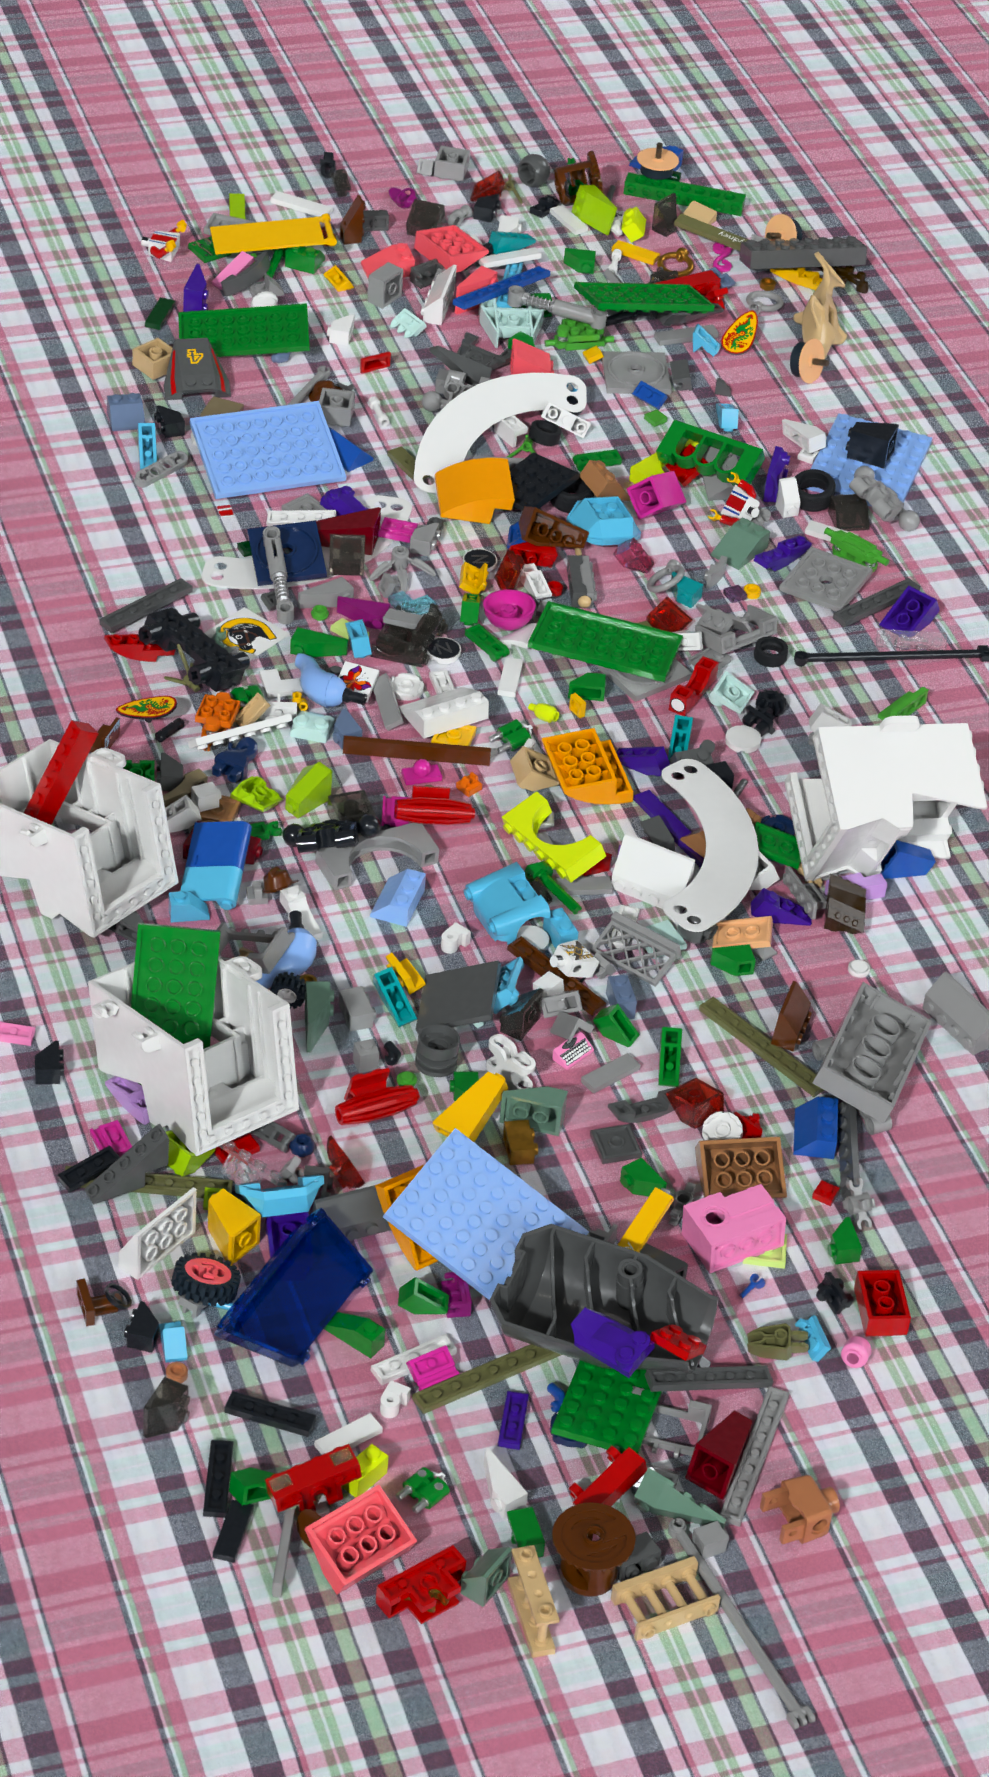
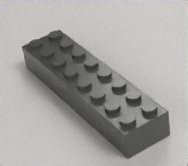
M848 236L847 238L833 237V239L819 237V239L804 238V240L791 238L790 240L776 239L775 241L762 239L761 241L747 240L746 242H741L739 260L749 269L822 267L814 253L819 252L830 266L865 265L867 246L854 236Z

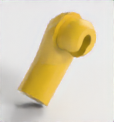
M293 692L292 702H297L299 709L306 711L308 708L307 699L302 697L301 692Z

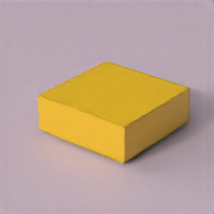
M597 345L582 352L589 364L603 358V354Z
M571 694L569 709L578 718L585 717L586 702L578 694Z

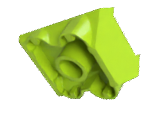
M251 776L242 781L230 794V798L263 813L277 806L283 800L275 790L269 789L266 786V782L258 776Z

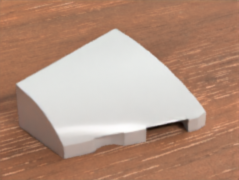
M537 623L527 624L498 640L506 645L508 649H511L513 645L528 649V641Z

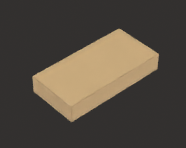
M257 693L236 715L234 721L240 727L255 723L269 708L270 704L260 693Z

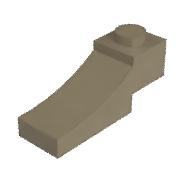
M199 768L184 774L181 784L163 795L165 807L185 795L191 799V787L207 783L208 776Z

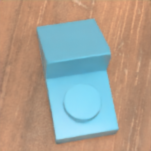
M697 324L693 332V352L702 346L707 353L715 356L721 345L702 326Z
M181 1322L159 1324V1334L165 1362L187 1360L185 1329L181 1326Z

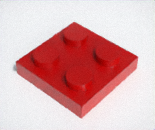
M689 444L681 451L680 456L686 457L691 455L695 448ZM702 457L700 463L707 464V461ZM676 462L674 465H665L670 472H675L678 481L684 487L700 474L696 467L684 469L679 467Z
M674 1324L655 1330L650 1336L652 1342L685 1361L704 1354L707 1345L701 1343V1339L682 1332L683 1329Z

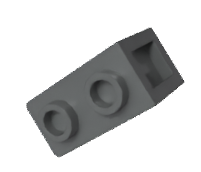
M305 1165L304 1176L324 1175V1184L320 1186L322 1188L321 1198L329 1197L331 1192H328V1189L332 1190L333 1186L330 1168Z

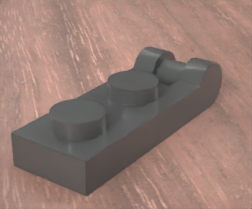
M275 1122L249 1132L283 1153H286L288 1144L296 1137L294 1133ZM282 1134L284 1136L280 1142L277 1141L279 1135Z

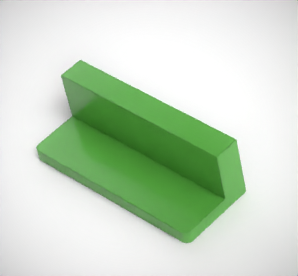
M922 686L914 693L908 691L878 714V718L884 720L890 716H910L926 704L928 689Z

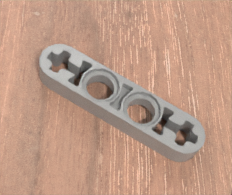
M176 451L136 473L134 483L138 487L144 488L183 468L188 459L187 454L183 451ZM163 464H169L171 468H166ZM151 470H155L159 474L155 475L151 472Z

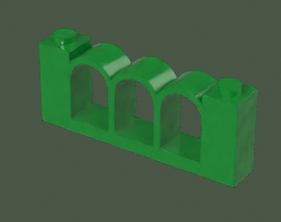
M677 420L673 421L656 450L658 460L664 464L674 465L676 462L679 467L684 469L696 467L698 473L705 476L716 473L718 479L725 483H731L728 482L727 478L734 480V475L730 473L733 472L738 474L740 480L743 479L751 484L765 460L764 452L761 448ZM688 439L699 442L691 455L686 457L680 456ZM709 446L719 449L717 456L712 462L707 464L700 463ZM729 453L740 456L733 469L721 470Z

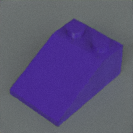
M200 264L195 265L184 287L183 312L208 310L206 300L208 299L209 291L206 290L207 283Z
M908 585L879 626L908 641L928 626L938 614L940 609L937 599Z

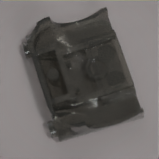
M430 604L428 613L423 615L415 630L385 623L378 634L376 645L372 644L371 657L423 668L429 662L430 655H427V650L436 636L442 637L448 630V624L442 618L443 614L439 611V607ZM396 606V610L404 611L401 606Z

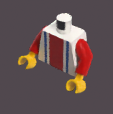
M184 220L177 222L178 228L175 227L169 232L154 231L151 238L142 237L141 245L148 247V254L150 256L171 262L180 247V232H185L187 224Z
M733 472L730 473L734 475V480L729 478L727 480L731 483H737L738 486H734L721 511L722 516L714 509L710 511L715 513V516H708L710 520H720V523L732 526L742 517L751 521L752 518L759 515L758 506L760 502L756 499L757 495L754 487L743 479L740 480L738 474Z

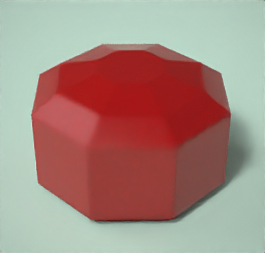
M550 581L547 583L552 596L557 597L562 594L563 585L560 582Z

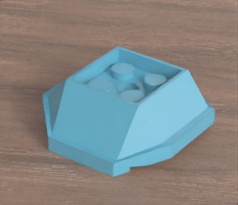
M618 496L579 500L566 519V522L588 531L589 534L586 542L594 545L633 544L641 536V531L635 524L633 517Z
M324 1175L297 1177V1185L261 1189L258 1182L235 1184V1192L240 1194L251 1208L260 1213L261 1217L309 1212L320 1186L324 1184Z

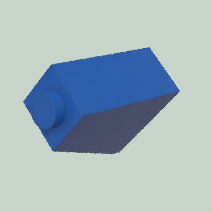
M896 840L881 862V874L884 879L923 876L929 872L936 861L930 849Z

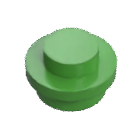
M316 605L311 611V616L318 621H322L328 618L329 612L325 606Z
M404 1071L398 1074L397 1083L399 1086L412 1085L414 1087L417 1083V1077L412 1072Z

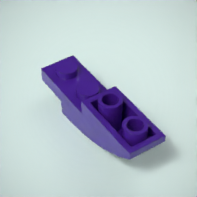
M803 536L778 542L777 548L755 555L754 562L766 569L770 568L777 571L797 560L811 547L812 543Z

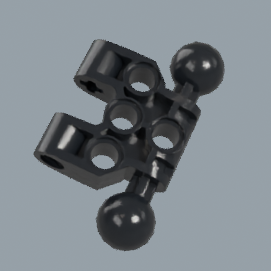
M372 814L363 815L359 818L358 822H351L350 819H330L321 823L311 824V826L306 828L293 823L285 827L283 840L290 847H297L299 853L319 851L321 848L334 846L336 848L357 846L359 842L358 833L366 838L375 837L381 830V823Z

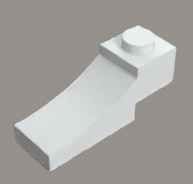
M295 885L280 890V903L288 913L289 922V913L294 910L300 911L302 913L301 919L304 929L310 932L316 940L321 939L323 932L316 923L307 904L306 896L300 887Z

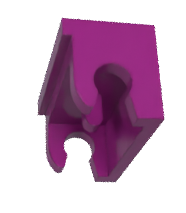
M454 1272L445 1273V1279L453 1278L451 1281L441 1282L442 1292L449 1295L447 1318L470 1316L472 1300L468 1283Z

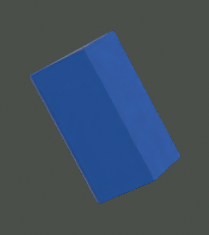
M329 427L344 470L350 472L374 460L372 456Z

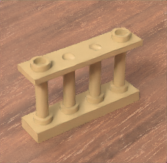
M532 1545L511 1549L519 1576L509 1577L507 1584L531 1656L535 1658L555 1654L556 1648L548 1625L559 1623L560 1620L535 1547Z
M695 1556L613 1585L611 1601L615 1606L626 1603L637 1621L634 1635L636 1641L651 1638L657 1633L704 1616H711L718 1612L719 1594L707 1597L695 1578L698 1568V1561ZM683 1581L687 1582L699 1601L687 1605L675 1584ZM663 1588L667 1589L678 1609L667 1612L655 1591ZM646 1596L658 1616L646 1619L634 1599Z

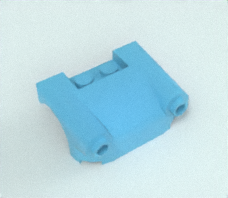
M518 862L466 884V889L463 890L465 898L473 902L474 913L494 941L507 942V945L517 939L519 928L529 919L551 917L548 903L542 895L538 896L532 888Z

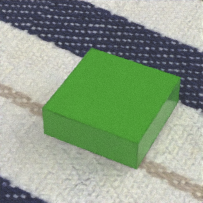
M659 410L644 414V419L654 427L667 422V417Z

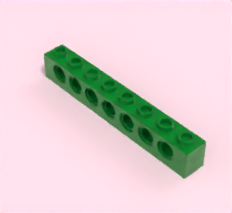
M628 172L625 179L623 192L625 195L689 206L692 201H696L717 212L736 216L742 215L746 194L667 179L655 180Z

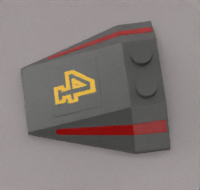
M208 338L175 339L164 381L165 400H182L183 393L214 392V397L218 398L231 397L229 380Z

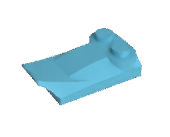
M521 957L501 967L494 1014L499 1013L508 1004L510 1006L515 1004L519 999L516 984L521 970L525 967Z

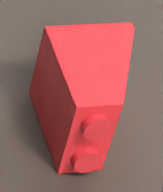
M512 340L511 375L554 373L553 360H550L549 353L520 340Z

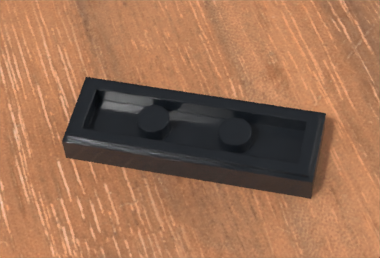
M109 1145L58 1174L57 1179L71 1193L99 1177L120 1156Z
M231 1501L213 1551V1558L235 1563L254 1510V1505L247 1504L242 1506L238 1501Z

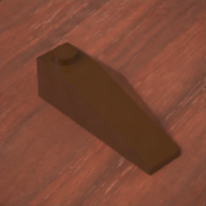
M524 506L519 520L522 540L535 546L584 548L589 534L588 531L536 507Z

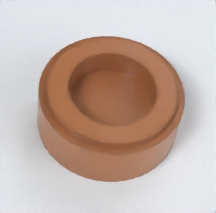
M173 1362L166 1367V1379L170 1383L181 1384L187 1380L188 1368L185 1364Z

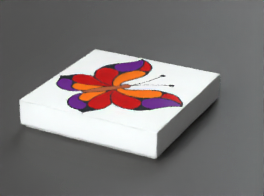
M345 661L338 678H341L346 687L352 689V691L367 694L365 698H367L366 702H368L380 673L377 669Z

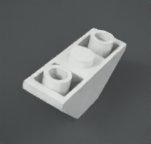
M550 402L547 403L541 415L542 418L584 438L591 424Z

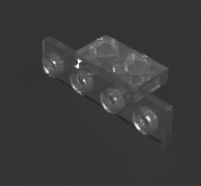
M877 630V647L899 648V650L916 649L917 651L946 650V633Z
M232 1140L219 1146L229 1153L220 1172L235 1183H261L263 1177L276 1186H286L288 1183L282 1178L283 1175L281 1173L266 1168V1163L253 1159L250 1152L235 1147L236 1143Z

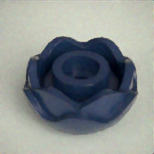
M298 1134L293 1141H290L289 1148L292 1154L303 1158L313 1153L315 1142L306 1134Z

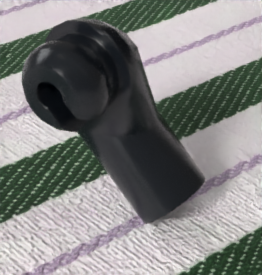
M388 1041L384 1045L385 1050L388 1052V1056L385 1055V1061L388 1065L393 1066L398 1063L401 1052L392 1041Z

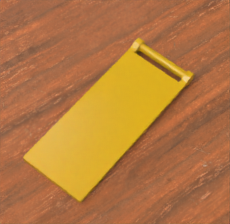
M323 214L319 217L210 227L215 254L323 244L335 246L337 244L336 237L333 235L329 214ZM319 222L325 225L328 236L326 239L323 238Z

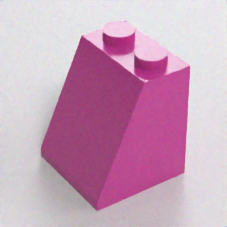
M674 471L652 475L626 488L639 520L674 509L686 503Z

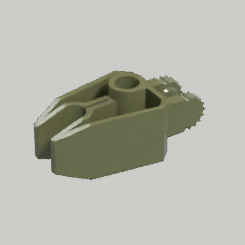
M786 1323L759 1327L747 1334L748 1352L760 1358L787 1361L792 1357V1353H805L809 1350L807 1343L794 1342L807 1340L808 1332L791 1330V1327Z

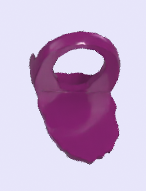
M391 187L389 190V196L401 208H409L413 202H417L415 191L412 188L401 190ZM410 190V195H407L405 191Z

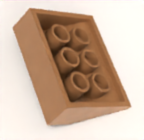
M780 1137L699 1141L695 1146L697 1170L704 1198L719 1192L724 1197H727L730 1194H735L760 1184L763 1185L772 1199L787 1197Z

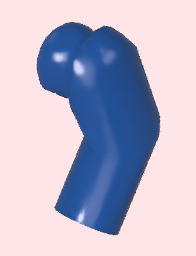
M550 1383L547 1386V1391L555 1397V1401H552L550 1405L552 1406L551 1410L556 1413L559 1412L565 1392L555 1383Z

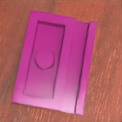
M385 517L378 537L410 543V538L414 529L418 528V523Z
M383 796L381 826L390 824V827H398L409 824V821L395 819L394 807L396 800L410 797L392 796L391 798H386V796Z
M118 1120L100 1125L95 1130L93 1128L90 1129V1135L99 1151L110 1145L121 1157L132 1147Z
M446 1345L409 1360L406 1363L414 1382L419 1387V1391L460 1374L455 1368V1363Z

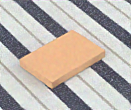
M772 916L723 920L717 923L718 929L713 936L712 948L750 944L751 949L771 947Z

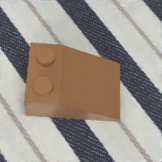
M589 460L579 476L596 497L618 496L623 501L631 500L627 492L615 479V475L607 470L606 465L602 461Z

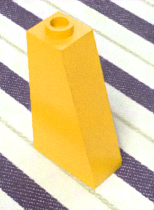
M487 1072L433 1121L432 1124L435 1130L448 1137L456 1128L475 1142L502 1100L503 1091L509 1089L505 1081L506 1079L498 1073L494 1075Z

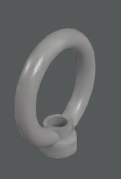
M754 291L746 297L749 311L754 310L756 314H759L761 311H776L783 306L782 298L769 291ZM767 297L775 300L777 304L763 305L760 301L754 302L752 299Z
M669 560L665 568L656 572L648 580L647 589L650 592L658 593L672 588L683 578L685 574L684 568L677 560ZM673 571L677 573L670 581L654 586L655 582L667 574L672 575Z

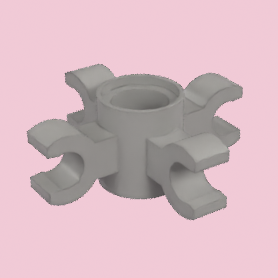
M856 1178L857 1185L855 1187L852 1184V1180H846V1187L851 1191V1196L842 1200L843 1208L847 1209L850 1215L855 1214L854 1227L856 1230L862 1229V1221L865 1222L866 1227L872 1226V1221L867 1217L866 1211L872 1210V1207H876L874 1198H871L867 1192L862 1193L863 1179Z
M688 1182L685 1190H679L675 1195L668 1189L661 1188L662 1191L674 1197V1201L670 1205L672 1206L669 1224L677 1226L680 1218H683V1205L693 1202L696 1184Z

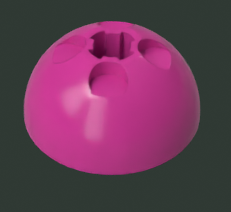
M499 590L489 594L484 599L483 608L491 624L501 630L513 631L529 623L534 615L536 604L534 599L524 592Z

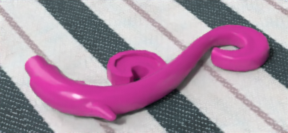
M717 242L713 244L712 249L714 253L720 255L714 260L713 268L715 267L719 272H728L731 270L732 264L724 258L730 255L733 248L728 246L724 248L725 245ZM722 260L724 265H719L718 262Z

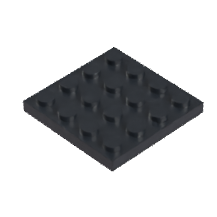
M534 452L529 454L510 469L515 498L513 507L522 511L524 506L540 509L578 480V472Z

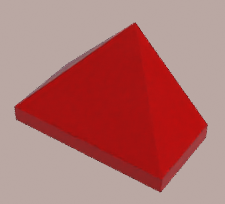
M390 351L361 358L360 373L390 367Z

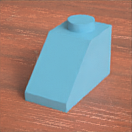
M363 619L345 623L354 658H364L367 655H372L369 636Z
M189 891L169 892L168 910L171 923L210 920L207 903Z

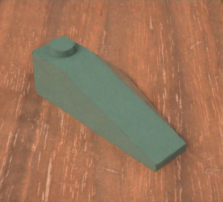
M651 1468L647 1469L634 1496V1503H636V1507L645 1513L649 1511L656 1515L674 1519L681 1518L684 1521L701 1525L718 1521L721 1527L725 1528L727 1521L725 1518L703 1503L697 1505L694 1503L695 1500L691 1497V1494L686 1491H677L673 1487L674 1482Z

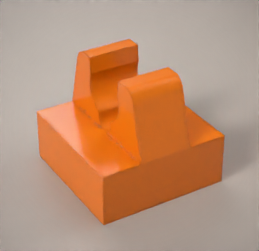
M470 772V775L463 776L461 780L456 782V788L470 797L482 790V783L479 782L478 776L475 773Z

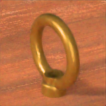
M683 247L678 248L676 252H668L661 255L657 261L659 270L670 277L679 278L687 276L694 269V263L688 256V250ZM670 258H676L679 262L685 261L688 267L683 271H672L667 269L663 262Z

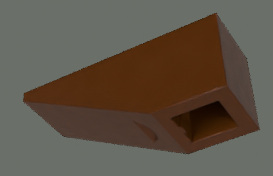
M357 195L340 223V238L344 245L362 243V237H364L363 223H365V216L363 210L366 209V204L360 195Z

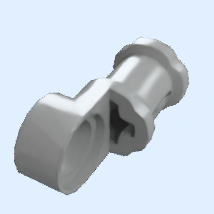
M465 204L459 210H454L448 218V225L460 227L465 218L472 216L470 206Z

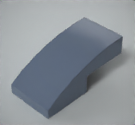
M715 267L709 269L721 279L720 289L729 288L736 284L727 273L721 274Z

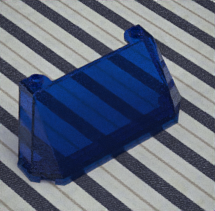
M322 1207L312 1212L306 1218V1223L302 1224L299 1228L296 1227L218 1322V1329L214 1333L218 1338L290 1367L298 1364L303 1365L311 1357L309 1354L311 1344L351 1293L359 1287H365L370 1282L371 1278L369 1276L374 1271Z

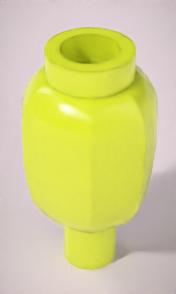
M530 703L528 709L533 711L537 718L545 722H556L559 718L557 709L549 704L539 703L535 705Z

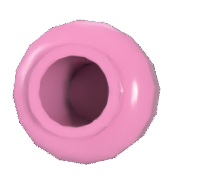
M860 1336L849 1338L841 1350L843 1362L851 1368L864 1366L871 1355L870 1343Z

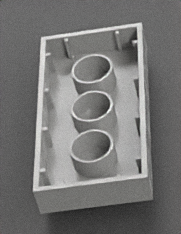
M863 982L853 997L812 1083L884 1123L896 1104L932 1021Z

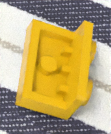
M464 562L461 566L459 588L471 594H479L480 591H484L487 586L486 578L489 573L487 571L488 564L484 563L479 569Z
M392 952L385 956L388 962L386 967L393 968L401 986L409 994L426 985L424 979L407 958L399 962Z

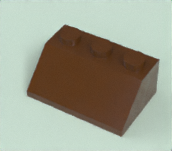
M793 981L780 1010L771 1041L772 1045L794 1051L796 1044H801L803 1034H805L812 1016V1012L809 1011L811 1002L796 981Z

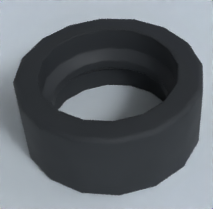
M536 420L531 424L529 437L538 444L555 446L559 443L562 430L552 422Z
M772 636L762 637L757 640L754 658L760 665L773 668L779 667L786 662L788 654L786 642ZM763 650H774L778 654H769Z

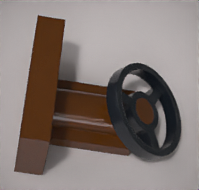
M85 1278L76 1280L77 1297L86 1326L95 1325V1316L118 1312V1308L126 1310L132 1303L128 1292L117 1284H108L104 1290L105 1295L91 1297ZM109 1288H114V1289H116V1290H118V1291H117V1292L114 1291L113 1293H109ZM121 1293H122V1294L124 1295V1297L126 1298V1300H127V1305H125V1303L123 1302V1297H122Z

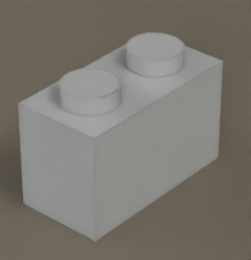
M363 987L339 990V1007L349 1030L356 1031L372 1028L373 1020L376 1019V1011L374 1007H371L369 994H365Z

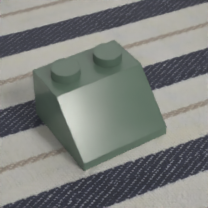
M512 1548L488 1549L483 1556H478L470 1571H465L460 1579V1594L484 1607L509 1578Z

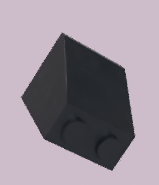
M856 422L854 427H850L848 432L850 440L847 442L845 449L848 451L847 458L884 469L894 453L899 424Z

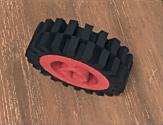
M192 1253V1256L185 1254L184 1257L181 1256L175 1263L171 1284L174 1286L173 1289L178 1291V1295H185L187 1300L192 1298L194 1303L198 1304V1301H203L202 1305L207 1306V1303H210L211 1306H216L217 1303L223 1306L225 1303H231V1300L234 1301L237 1296L241 1280L240 1271L236 1270L237 1267L231 1265L230 1261L223 1262V1258L220 1256L218 1259H215L213 1254H210V1257H206V1253H201L200 1256L197 1253Z

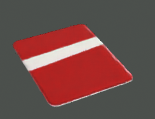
M230 505L217 506L220 516L234 515Z

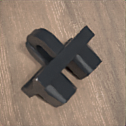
M324 152V159H320L321 175L327 179L333 177L334 171H336V161L332 152ZM325 168H331L328 174L325 173Z

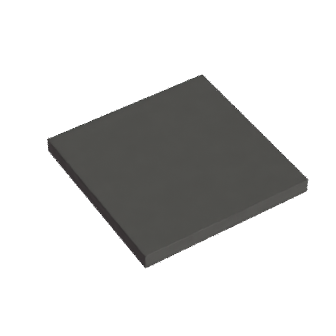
M499 960L425 975L424 981L426 985L423 986L416 1023L417 1033L423 1027L431 1024H444L453 1028L492 1020L501 970Z

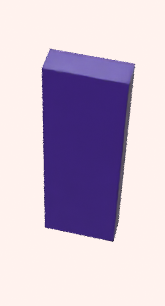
M507 1391L498 1447L520 1450L529 1394Z

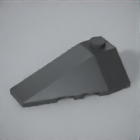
M712 303L715 305L714 312L700 313L693 311V313L679 311L678 313L665 311L663 313L658 312L657 319L664 326L678 325L721 313L724 309L718 303Z
M434 346L429 349L450 370L466 373L465 383L469 385H478L481 376L486 378L491 376V367L441 346Z

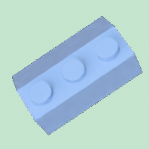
M406 869L388 878L370 913V917L407 927L425 891L426 873Z

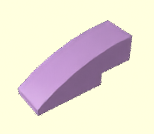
M861 872L842 876L844 880H849L851 883L858 884L866 889V900L885 897L887 882L881 873L863 877ZM829 879L826 880V886L824 891L825 896H827Z
M117 1076L105 1081V1085L112 1095L134 1118L144 1125L150 1123L143 1088L140 1084Z

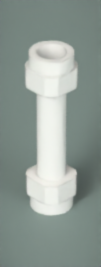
M620 249L613 250L612 262L608 266V269L614 274H617V264L621 260L622 251Z
M373 396L368 400L369 406L372 410L374 409L378 424L381 427H386L389 424L386 414H383L379 399Z

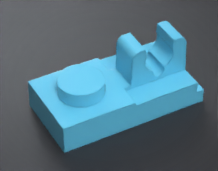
M813 1315L808 1320L800 1318L795 1323V1326L800 1328L799 1331L808 1332V1339L804 1342L809 1345L808 1353L811 1360L818 1362L831 1349V1346L816 1316Z

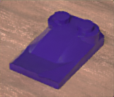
M775 446L767 473L764 502H776L779 479L787 478L788 475L786 465L789 466L791 456L782 447Z
M349 486L331 489L320 500V505L325 509L336 510V516L369 509L354 497L355 492Z
M308 1212L266 1217V1233L271 1268L282 1283L305 1281L309 1271L314 1266Z
M586 1307L571 1323L574 1333V1346L628 1378L655 1348V1343L650 1340L646 1332L633 1331L610 1317Z

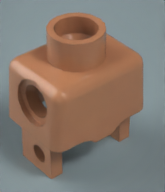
M804 1475L781 1482L780 1488L762 1493L760 1509L762 1512L779 1507L788 1521V1524L782 1525L779 1540L782 1545L795 1540H799L801 1544L827 1535L832 1514L839 1512L840 1503L832 1487L819 1489L812 1476Z

